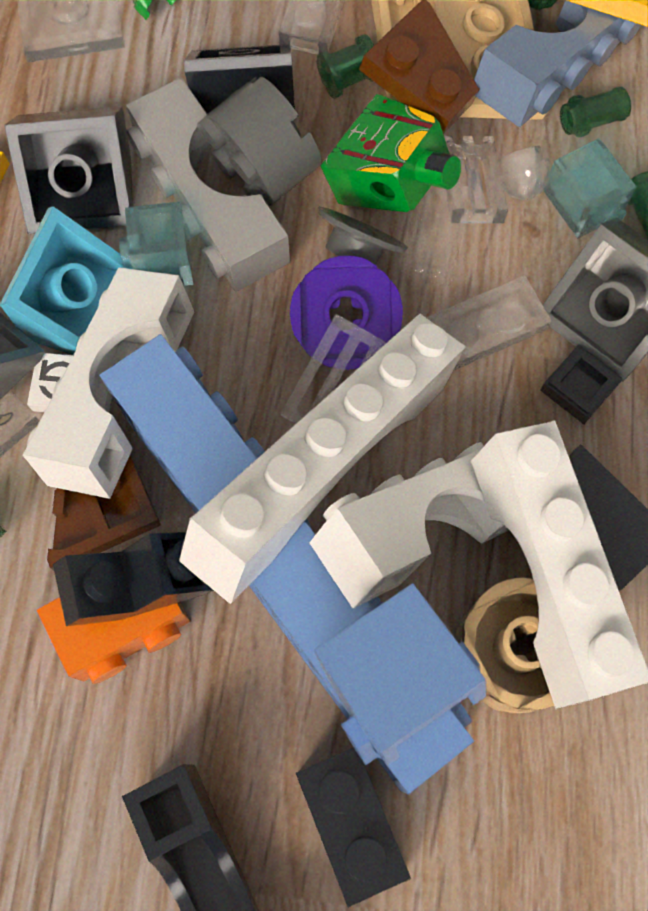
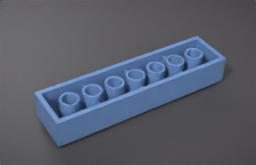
M161 334L99 375L128 423L195 513L202 509L265 452L255 438L251 437L246 442L243 441L242 435L234 424L238 419L224 397L218 391L209 395L199 379L203 374L189 352L183 346L174 351ZM306 519L273 562L249 587L348 720L351 718V715L331 687L313 650L383 603L377 596L354 609L351 607L309 542L316 534L312 531V527ZM459 702L396 746L399 754L397 760L387 766L381 756H378L376 759L401 792L410 794L474 742V739L465 729V727L472 723V719Z

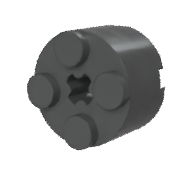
M255 77L250 82L244 84L197 123L203 136L215 148L211 152V156L222 172L230 179L238 173L246 182L242 186L245 195L260 194L268 206L276 203L322 164L320 151L310 132L301 138V134L293 121L299 116L295 109L273 84L262 77L258 79Z

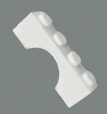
M127 268L117 269L108 289L100 297L99 307L86 332L80 336L76 352L63 377L55 384L52 398L38 426L30 433L27 447L23 453L24 458L47 486L111 498L133 448L114 416L109 413L112 396L99 375L159 334L164 337L174 351L178 349L194 314L193 307L179 275Z
M551 421L495 434L475 455L471 463L490 518L501 522L512 532L530 566L539 607V624L533 645L555 709L648 683L646 663L556 422Z
M481 442L470 446L460 453L454 461L446 463L443 458L430 462L410 479L404 480L402 475L393 476L380 484L370 495L361 499L356 493L348 494L337 500L324 512L323 516L327 521L309 543L353 609L399 586L431 554L426 537L425 520L452 524L467 532L481 544L509 530L501 522L490 518L471 463L475 455L484 447Z

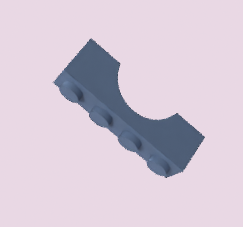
M565 0L555 24L561 32H538L515 25L485 48L474 78L479 88L476 97L515 125L521 127L537 112L542 115L546 114L555 104L563 90L566 88L574 90L581 83L590 67L594 64L598 67L602 66L610 57L617 44L620 42L624 44L629 43L638 32L641 24Z

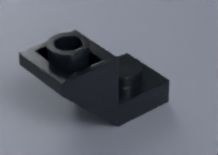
M187 532L147 534L121 552L65 555L55 562L53 569L66 627L122 620L214 591L179 561Z

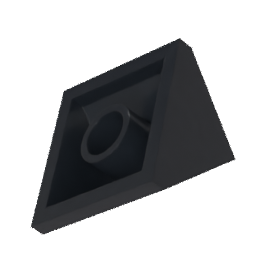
M290 44L192 50L183 60L188 88L206 114L255 77L256 79L262 77L268 80L295 109Z

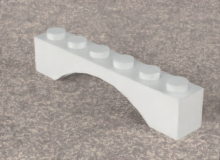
M422 314L417 315L190 518L179 561L231 604L273 562L311 512L358 460L394 428L406 421L413 420L443 390L466 346Z

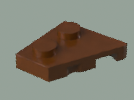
M421 0L364 55L359 69L402 104L434 116L439 121L443 134L473 104L479 92L478 86L427 0Z

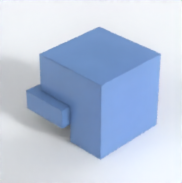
M411 584L313 650L331 687L351 715V718L341 725L365 765L381 756L388 766L399 758L396 746L466 697L470 699L473 705L486 697V679L480 672V664L463 641L460 643L456 641L414 584Z

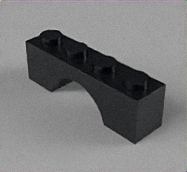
M183 764L122 796L148 861L165 880L180 911H259L195 764Z

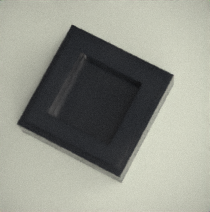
M577 345L544 382L540 391L585 425L618 387L623 378L580 345Z

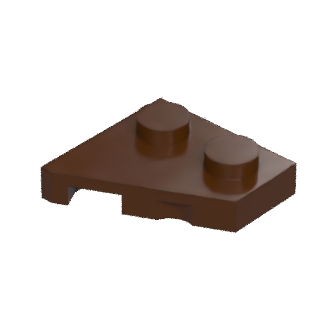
M131 453L110 499L60 488L55 490L52 514L56 516L53 549H48L47 555L49 567L54 570L53 564L65 555L101 553L161 526Z

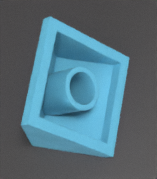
M53 206L48 208L0 302V306L12 323L33 342L74 355L80 336L86 332L99 307L100 297L108 289L117 269H142Z

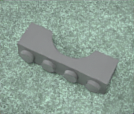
M182 77L126 105L133 126L126 130L133 149L141 160L146 157L150 158L155 166L151 168V173L159 190L165 198L172 195L175 197L180 207L176 208V212L181 224L191 238L199 235L206 248L202 249V254L211 272L217 279L225 276L233 290L237 292L290 263L288 235L260 194L250 196L223 194L208 187L198 178V168L204 157L213 147L203 136L197 125L207 114Z

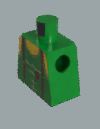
M379 94L373 97L320 166L338 204L398 212H409L415 209L431 186L446 190L452 189L458 182L461 173V161L459 157L450 155L440 123L434 116Z

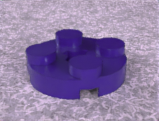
M337 256L326 259L316 265L298 284L293 292L290 304L291 327L294 336L309 356L323 365L339 370L358 369L400 332L403 319L402 300L395 284L375 264L367 259L356 256ZM350 298L352 307L362 309V319L353 320L352 329L342 330L340 321L330 319V309L339 308L340 299Z

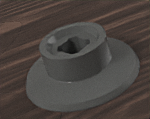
M318 207L319 215L334 226L325 247L338 256L361 257L377 265L383 249L395 252H404L408 249L399 240L362 221L326 207Z

